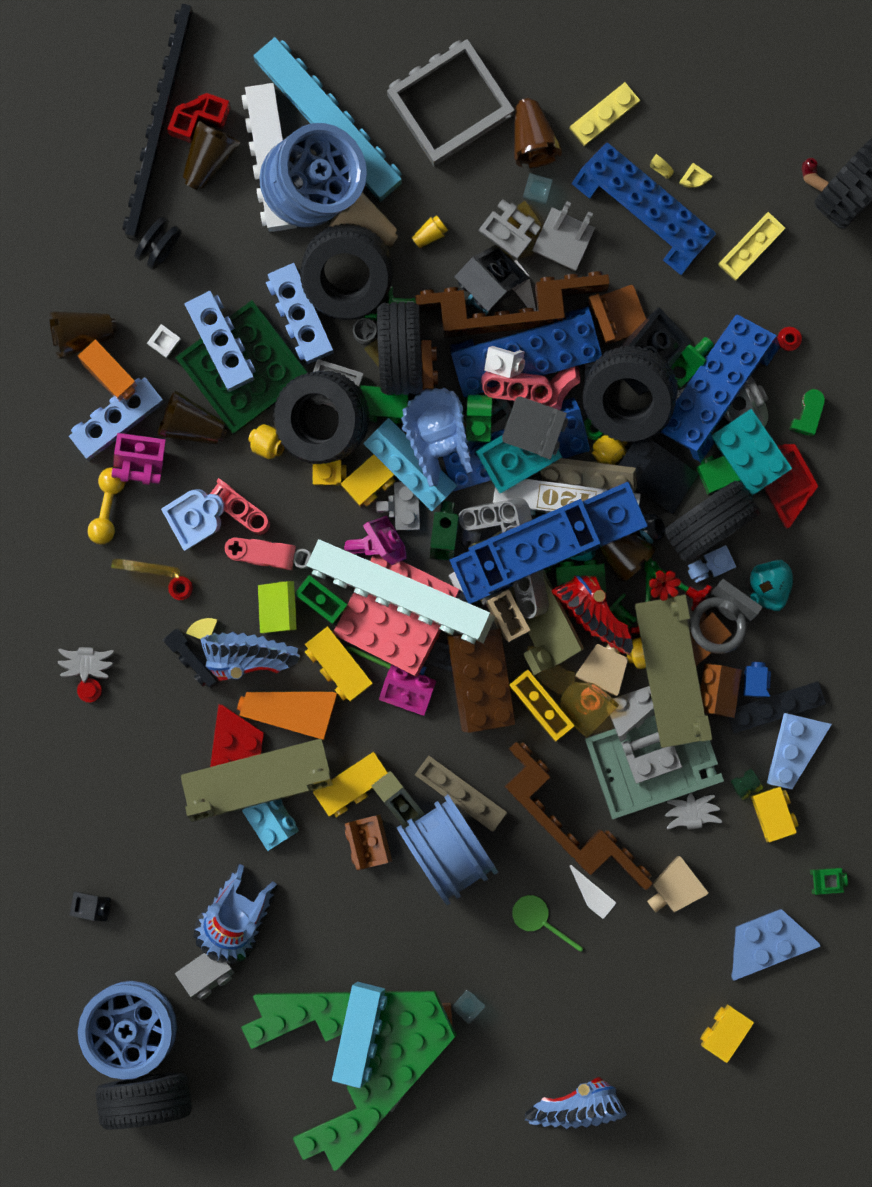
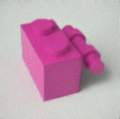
M117 433L113 466L117 468H112L111 477L120 478L124 482L134 480L141 481L145 485H150V483L160 484L166 440Z

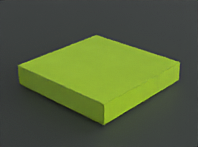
M294 581L258 585L260 633L296 630Z

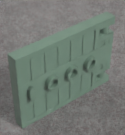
M655 715L646 718L638 729L634 727L629 731L624 741L632 742L657 733ZM615 729L585 739L612 819L724 781L722 774H717L714 765L718 763L710 740L674 746L682 768L636 784L623 751L622 742L619 741ZM660 742L633 751L634 758L662 749ZM705 769L708 778L701 779L699 770Z

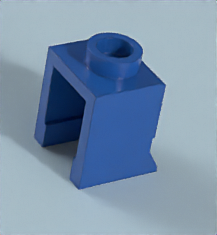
M751 662V666L745 667L743 696L770 697L767 689L770 688L771 671H768V667H765L766 663Z

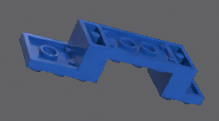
M626 482L585 501L582 499L576 500L469 547L468 552L450 559V562L467 602L473 604L512 587L513 583L578 554L583 556L647 528L648 525L629 482Z

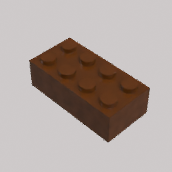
M498 628L490 629L484 643L478 641L475 644L469 643L461 639L462 634L447 636L462 732L470 733L515 725L501 630Z

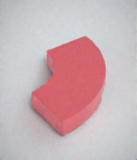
M579 366L561 370L550 381L552 397L548 402L542 404L558 410L562 408V402L568 392L580 383Z

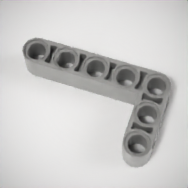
M516 498L464 509L459 513L458 520L460 526L465 530L501 525L503 533L531 521L532 517L526 500ZM543 570L513 583L517 606L524 618L531 619L548 611L549 602Z

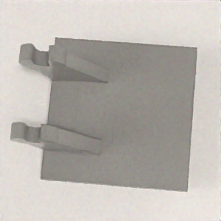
M566 201L561 211L553 207L551 208L532 251L576 271L595 227L588 225L593 215L589 211L582 222L566 215L571 205L570 202Z

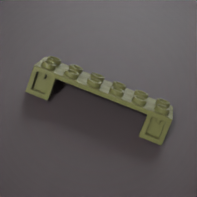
M501 530L500 532H498L497 534L493 535L492 537L501 534V533H502V530ZM485 540L475 542V543H473L472 545H470L469 547H472V546H474V545H476V544H478V543H481V542H483V541H485ZM544 570L543 577L549 602L548 611L531 619L524 618L530 629L528 633L536 648L525 652L523 655L534 675L551 670L584 649L558 597L552 594L551 589L553 587ZM514 586L507 588L506 590H510L517 604Z
M686 595L671 597L666 601L660 599L635 604L660 746L665 748L697 741L712 740L709 719L704 714L687 622L690 616Z
M321 739L181 775L187 802L185 809L191 822L333 786Z

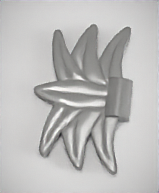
M79 647L78 651L58 649L62 656L69 659L67 661H58L61 667L68 670L60 674L62 678L81 675L83 683H86L89 675L101 679L109 678L107 674L101 671L113 666L112 662H103V660L114 654L113 650L97 652L94 651V648Z
M689 793L687 801L668 800V804L676 807L667 812L665 817L678 818L667 826V830L677 826H687V830L702 828L704 823H722V820L718 817L708 814L720 810L718 806L707 803L715 795L704 796L695 801L692 793Z

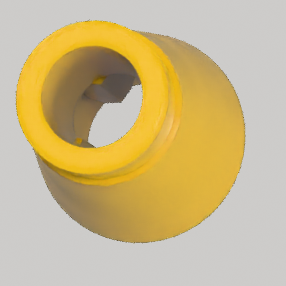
M436 215L434 218L430 217L412 236V239L419 248H422L444 237V233L448 229Z

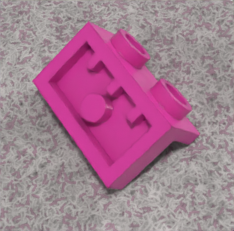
M391 665L379 700L424 716L436 680L420 674L416 677Z

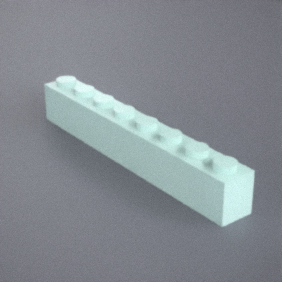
M319 539L306 565L313 570V575L325 580L326 576L334 579L333 583L344 589L349 585L355 588L354 593L367 598L368 595L376 597L375 602L389 607L390 604L398 607L396 611L407 616L414 613L419 616V621L430 626L433 622L441 625L440 630L453 635L454 631L462 634L461 639L475 644L476 641L484 643L495 619V616L490 612Z

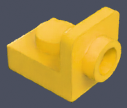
M341 459L326 464H313V485H341L342 479H346V465H342Z

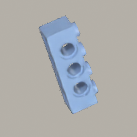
M289 264L269 273L270 281L266 282L271 296L277 295L279 303L275 305L280 316H286L289 322L285 327L290 338H296L299 346L295 347L300 361L305 359L308 365L317 361V359L333 354V349L314 306L303 292L300 281L301 277L295 264ZM293 288L296 292L294 297L287 299L282 296L283 290ZM297 309H301L305 312V317L302 320H294L292 313ZM306 331H312L315 334V338L311 342H305L302 340V334Z
M208 291L184 303L228 392L255 380L252 374L256 370L250 359L245 361L241 353L245 351V348L240 338L234 339L231 331L235 328L229 316L224 318L220 311L224 306L219 296L213 297L211 291ZM208 314H215L218 318L215 324L208 325L205 323V317ZM225 335L228 337V342L225 346H217L215 344L218 336ZM231 356L239 359L238 365L234 368L226 366V361Z
M145 377L142 380L140 378L134 380L137 384L134 388L136 391L129 399L125 400L123 398L119 402L113 396L109 400L111 404L106 408H98L90 415L91 419L85 424L80 422L71 429L70 439L88 461L115 442L117 433L125 434L165 403ZM133 397H138L141 400L140 406L135 409L129 408V400ZM113 412H120L122 415L118 423H111L109 420ZM95 426H100L103 430L102 435L98 438H92L90 435L91 429Z

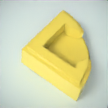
M657 154L651 160L650 167L666 179H670L674 173L672 167Z
M692 163L679 184L688 188H697L708 183L713 176Z
M212 618L198 620L189 627L186 634L199 639L206 635H212L218 620Z

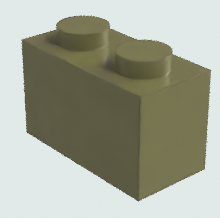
M391 771L371 785L404 828L409 826L407 822L409 819L415 822L424 815L423 811Z

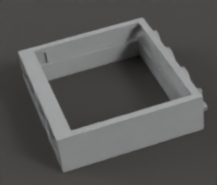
M468 39L463 42L461 40L456 41L449 47V51L443 55L441 53L434 55L429 59V64L424 67L417 66L409 72L410 76L404 80H395L389 85L390 89L387 90L388 98L433 166L441 163L514 116L513 107ZM466 52L501 105V108L434 150L398 94Z

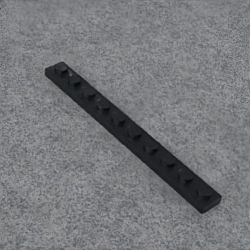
M183 3L181 9L175 12L174 24L177 25L175 33H170L168 47H171L169 56L165 55L162 70H165L163 79L160 78L158 81L157 93L160 94L158 102L154 101L152 105L151 115L154 116L152 125L148 124L145 138L148 139L146 148L143 147L140 154V161L142 162L141 171H136L134 184L137 187L135 194L131 193L128 207L131 208L129 217L126 216L123 222L122 230L125 231L127 238L137 240L193 14L191 5Z

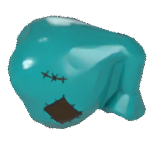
M774 560L755 566L750 576L751 588L754 590L750 595L751 599L762 606V608L773 611L783 609L787 604L793 586V574L788 564L783 560Z

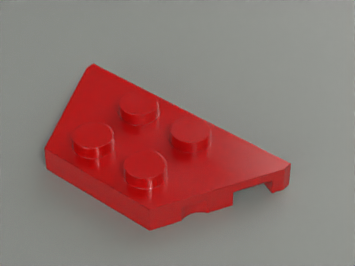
M795 444L777 445L792 469L763 488L785 529H788L793 524L818 487Z
M218 704L210 767L261 754L264 732L225 706Z

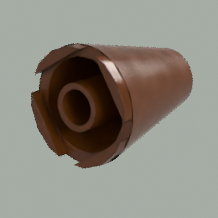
M532 98L520 100L519 104L515 107L514 159L516 165L523 167L522 164H529V168H536L554 162V156L558 154L560 157L562 155L561 146L539 103Z

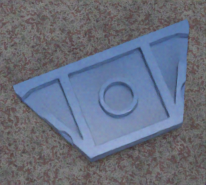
M782 909L735 927L732 980H737L818 948L820 944Z

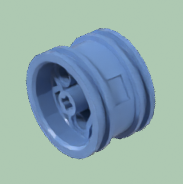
M326 123L308 124L294 131L285 140L274 146L265 156L259 176L260 189L271 211L281 220L298 227H315L324 224L354 204L360 197L366 183V162L362 150L356 141L344 130ZM310 149L315 151L317 156H314L310 152ZM290 156L294 158L293 163L289 161ZM329 185L335 189V194L330 191Z
M446 795L444 797L446 802L441 805L438 801L435 802L436 808L415 822L409 819L407 821L409 826L403 828L400 825L397 829L444 903L449 905L451 903L449 898L454 895L457 899L460 898L459 892L480 878L486 881L488 879L486 874L492 871L495 875L498 871L450 796Z
M137 981L119 982L94 996L84 1008L78 1026L79 1045L89 1064L100 1073L117 1079L137 1078L156 1068L171 1051L177 1032L176 1015L166 996L155 987ZM125 995L129 1005L116 1008L115 997ZM134 996L141 998V1000L136 1002ZM108 1001V1008L102 1007ZM142 1006H147L152 1010V1017L150 1019H143L140 1016V1008ZM101 1016H106L110 1019L111 1025L108 1029H103L99 1026L98 1020ZM158 1019H160L161 1025L156 1023ZM126 1025H129V1030L132 1031L129 1035L126 1034L127 1030L124 1028ZM152 1030L162 1034L159 1045L149 1043ZM104 1041L115 1052L111 1056L105 1054L100 1047ZM130 1047L139 1050V1059L132 1060L128 1057L127 1051ZM148 1051H155L154 1054L151 1057H149Z

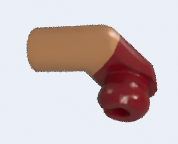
M808 158L803 162L801 168L803 179L807 184L822 192L829 182L818 176L817 161L814 158Z

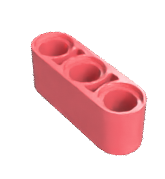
M486 371L481 378L483 391L488 397L515 401L517 397L521 396L541 404L548 402L552 397V388L545 376L521 373L512 378H507ZM491 380L499 382L496 387L491 388L487 386V383ZM515 383L523 385L519 390H512L511 386ZM539 386L546 387L543 393L535 392V389Z

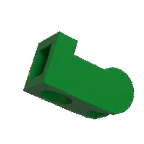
M812 389L804 394L801 401L803 409L800 419L794 418L792 420L790 431L810 437L815 435L825 400L821 391Z

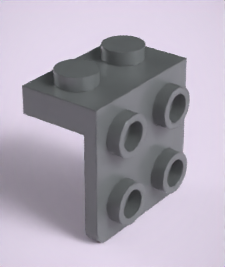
M519 396L515 399L502 440L507 444L551 459L552 455H556L559 449L560 441L557 440L560 431L564 432L566 429L568 418L565 417L567 413Z

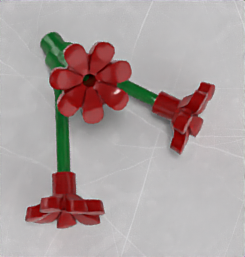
M652 558L644 561V570L646 572L645 602L651 601V595L654 598L659 596L662 601L668 599V594L676 597L678 590L675 587L677 586L693 599L691 609L694 611L699 603L706 600L704 597L712 590L710 585L699 591L691 586L687 587L681 583L679 578L675 577L676 574L674 572L668 571L666 573ZM639 626L637 628H631L630 633L640 634Z

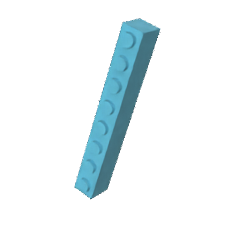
M274 37L253 55L254 61L310 124L326 123L337 126L356 141L362 150L366 162L367 176L365 186L381 202L402 184V179L400 178L402 173L394 164L390 166L384 160L386 155L378 146L374 148L368 142L370 137L362 128L358 131L352 124L355 121L347 111L341 112L337 107L339 103L331 93L325 94L321 89L323 85L314 75L312 77L308 75L305 71L307 67L300 58L295 60L290 54L292 51L283 40L279 42Z

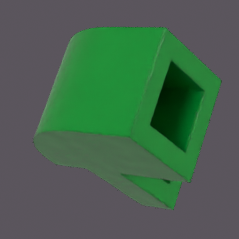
M468 394L466 430L468 442L490 443L492 397Z

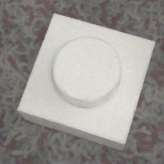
M161 324L147 344L165 358H168L181 338Z

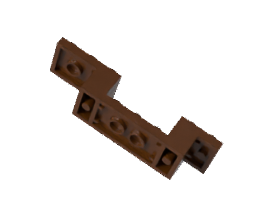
M602 271L588 273L587 277L569 274L560 280H555L554 277L540 278V282H536L535 285L537 311H534V308L520 309L519 313L510 314V311L506 310L495 312V316L487 317L485 313L472 314L471 318L467 319L464 290H459L458 287L445 288L444 292L435 293L434 290L420 291V295H416V304L419 305L420 312L441 310L444 338L532 329L564 320L563 296L607 292L609 275H603Z
M515 742L508 749L525 767L504 787L589 875L611 856L642 889L647 890L653 884L649 880L652 875L641 865L637 868L632 862L635 859L626 848L620 850L615 845L618 840L607 830L605 832L598 830L578 849L577 846L580 843L570 833L565 835L560 830L563 825L554 816L551 815L548 818L543 811L546 808L537 798L533 800L529 798L550 778L547 774L550 771L549 768L541 760L535 762L530 757L533 752L523 742L520 745Z

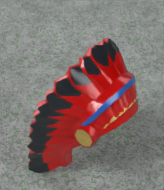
M575 575L571 581L551 589L552 594L558 597L562 607L568 611L569 616L574 617L577 624H582L585 631H590L592 636L600 637L602 642H607L611 648L615 647L618 651L630 655L633 650V644L628 632V625L619 621L610 611L606 602V593L600 588L596 576Z

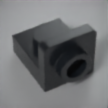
M74 892L69 916L92 921H107L111 909V898Z

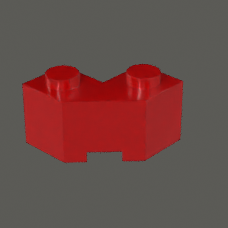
M205 93L198 96L195 100L175 107L167 129L169 135L191 143L195 126L199 120L223 129L231 109L230 102Z

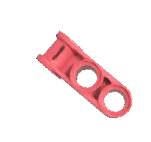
M218 478V484L210 494H216L222 498L224 512L254 534L261 535L266 533L270 527L269 518ZM236 503L245 504V510L242 514H234L233 507ZM256 517L264 518V525L259 529H255L252 526V521Z
M231 538L225 544V552L231 560L293 570V559L296 550L294 545L243 538ZM235 543H239V547L243 549L237 555H233V552L229 550L230 547H234Z

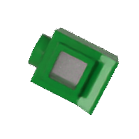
M842 868L810 870V875H813L814 889H812V894L814 895L843 893V887L848 886L846 872L842 873Z

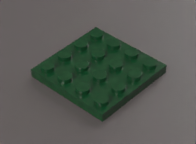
M253 300L229 318L235 328L231 331L234 339L240 338L245 348V351L241 352L245 361L250 359L256 370L252 374L255 380L228 392L202 338L175 357L233 435L274 405L287 383L297 376L307 373ZM225 335L218 336L215 344L217 346H225L228 342V337ZM235 356L229 357L226 361V366L229 368L236 367L239 359Z

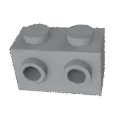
M205 953L175 973L194 1001L198 999L201 1001L207 998L212 993L211 990L218 985L223 986L232 979L231 976L235 974L228 962L213 961Z

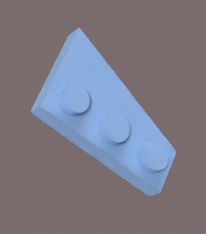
M784 713L767 783L793 789L832 724Z

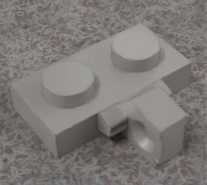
M395 482L394 495L388 496L389 501L376 502V511L389 512V518H395L396 531L420 530L419 498L402 482Z

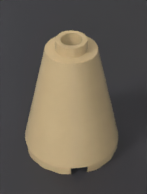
M363 192L354 204L334 216L329 225L333 227L334 225H346L348 223L349 225L355 224L366 227L373 233L375 232L385 242V245L389 247L394 244L398 237L395 234L397 228Z

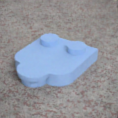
M195 489L182 495L161 510L183 550L186 551L220 529L221 519L219 516L224 511V502L216 494L207 495L205 491Z

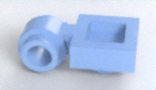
M725 545L704 555L706 564L702 563L701 559L689 564L690 570H688L691 579H694L697 583L709 577L707 574L709 570L714 578L736 568V565Z

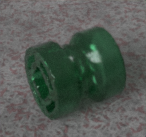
M751 768L744 772V777H736L730 781L742 801L748 799L752 791L759 792L763 789L760 780Z

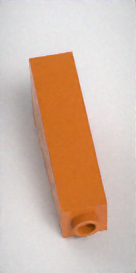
M246 692L245 697H240L237 710L241 711L239 716L324 740L338 694L335 692Z

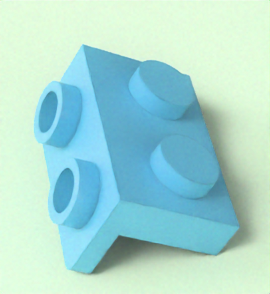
M281 799L242 810L267 851L299 831L294 819L283 806Z

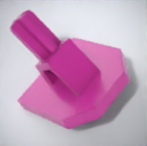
M387 515L364 524L363 527L368 536L363 539L347 540L344 549L352 554H380L391 565L407 558L405 545Z

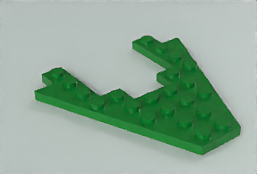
M385 991L384 996H387V1004L385 1010H381L379 1020H382V1027L379 1035L376 1034L374 1044H377V1050L374 1059L371 1058L369 1067L372 1068L371 1078L361 1088L347 1086L356 1106L355 1109L293 1137L303 1160L325 1151L333 1170H338L457 1036L436 991ZM351 992L258 993L253 998L262 1017L243 1025L241 1028L251 1049L313 1020H316L325 1041H329L342 1035Z

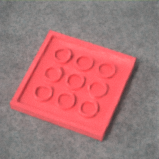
M380 554L373 555L370 560L375 564L457 599L461 593L460 589L403 561L391 565ZM353 593L347 604L348 607L343 612L333 634L417 677L441 632V625L433 622L430 626L419 621V616L414 613L407 616L396 611L398 607L393 604L386 607L375 602L376 597L368 595L365 598Z

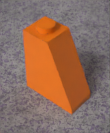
M96 339L78 355L82 365L119 402L123 398L125 400L129 399L135 393L136 382Z

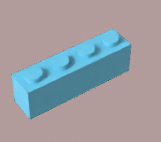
M389 418L363 443L431 511L457 486L441 470L438 485L429 487L427 477L423 475L422 468L419 466V460L414 456L411 442L406 438V434Z
M356 982L352 985L332 1081L361 1088L365 1082H369L372 1074V1068L369 1067L370 1059H374L377 1050V1044H374L376 1034L379 1035L382 1027V1020H379L380 1012L385 1010L387 1004V996H384L385 988Z

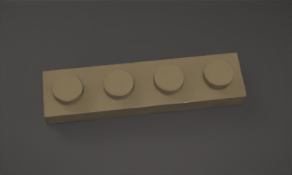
M560 458L541 469L542 481L607 490L629 482L633 493L637 488L636 468Z
M430 756L426 758L415 773V776L444 797L449 795L456 806L492 832L507 813Z

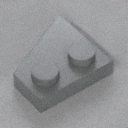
M650 686L605 701L620 742L627 738L626 734L634 727L638 729L646 718L654 714Z

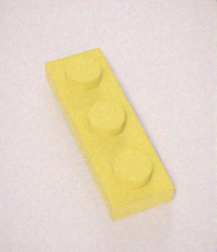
M624 82L572 124L569 129L585 147L636 106L640 99Z
M767 212L718 265L736 281L785 230V227Z

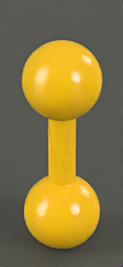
M112 467L103 470L99 475L98 484L104 492L100 516L90 522L87 530L90 540L100 545L110 542L114 537L115 528L109 520L113 496L121 492L125 486V482L121 481L120 478L111 477Z

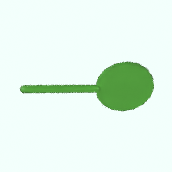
M527 895L521 897L515 903L512 916L519 928L525 931H535L545 926L578 951H583L580 945L546 922L548 919V908L541 898L535 895Z

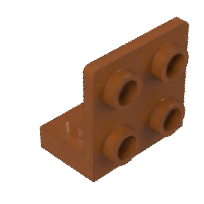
M633 285L602 296L596 294L588 299L590 309L605 346L629 337L646 320Z

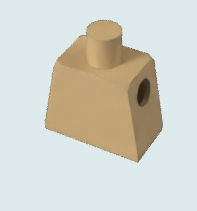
M509 589L487 600V608L495 616L494 622L497 628L501 630L502 637L508 642L530 631Z
M596 644L576 673L575 678L617 696L628 658L620 655V651L615 649V647L611 648L609 644L606 647Z
M677 856L653 882L652 885L658 893L647 902L655 913L665 905H668L675 912L706 896L708 892L684 860Z

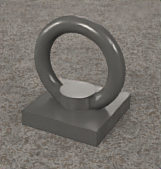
M722 579L707 599L699 603L694 609L690 619L692 636L699 646L709 652L716 654L729 653L742 644L746 636L747 625L758 615L762 606ZM717 607L723 616L737 622V633L730 642L715 644L704 637L700 629V619L706 610Z

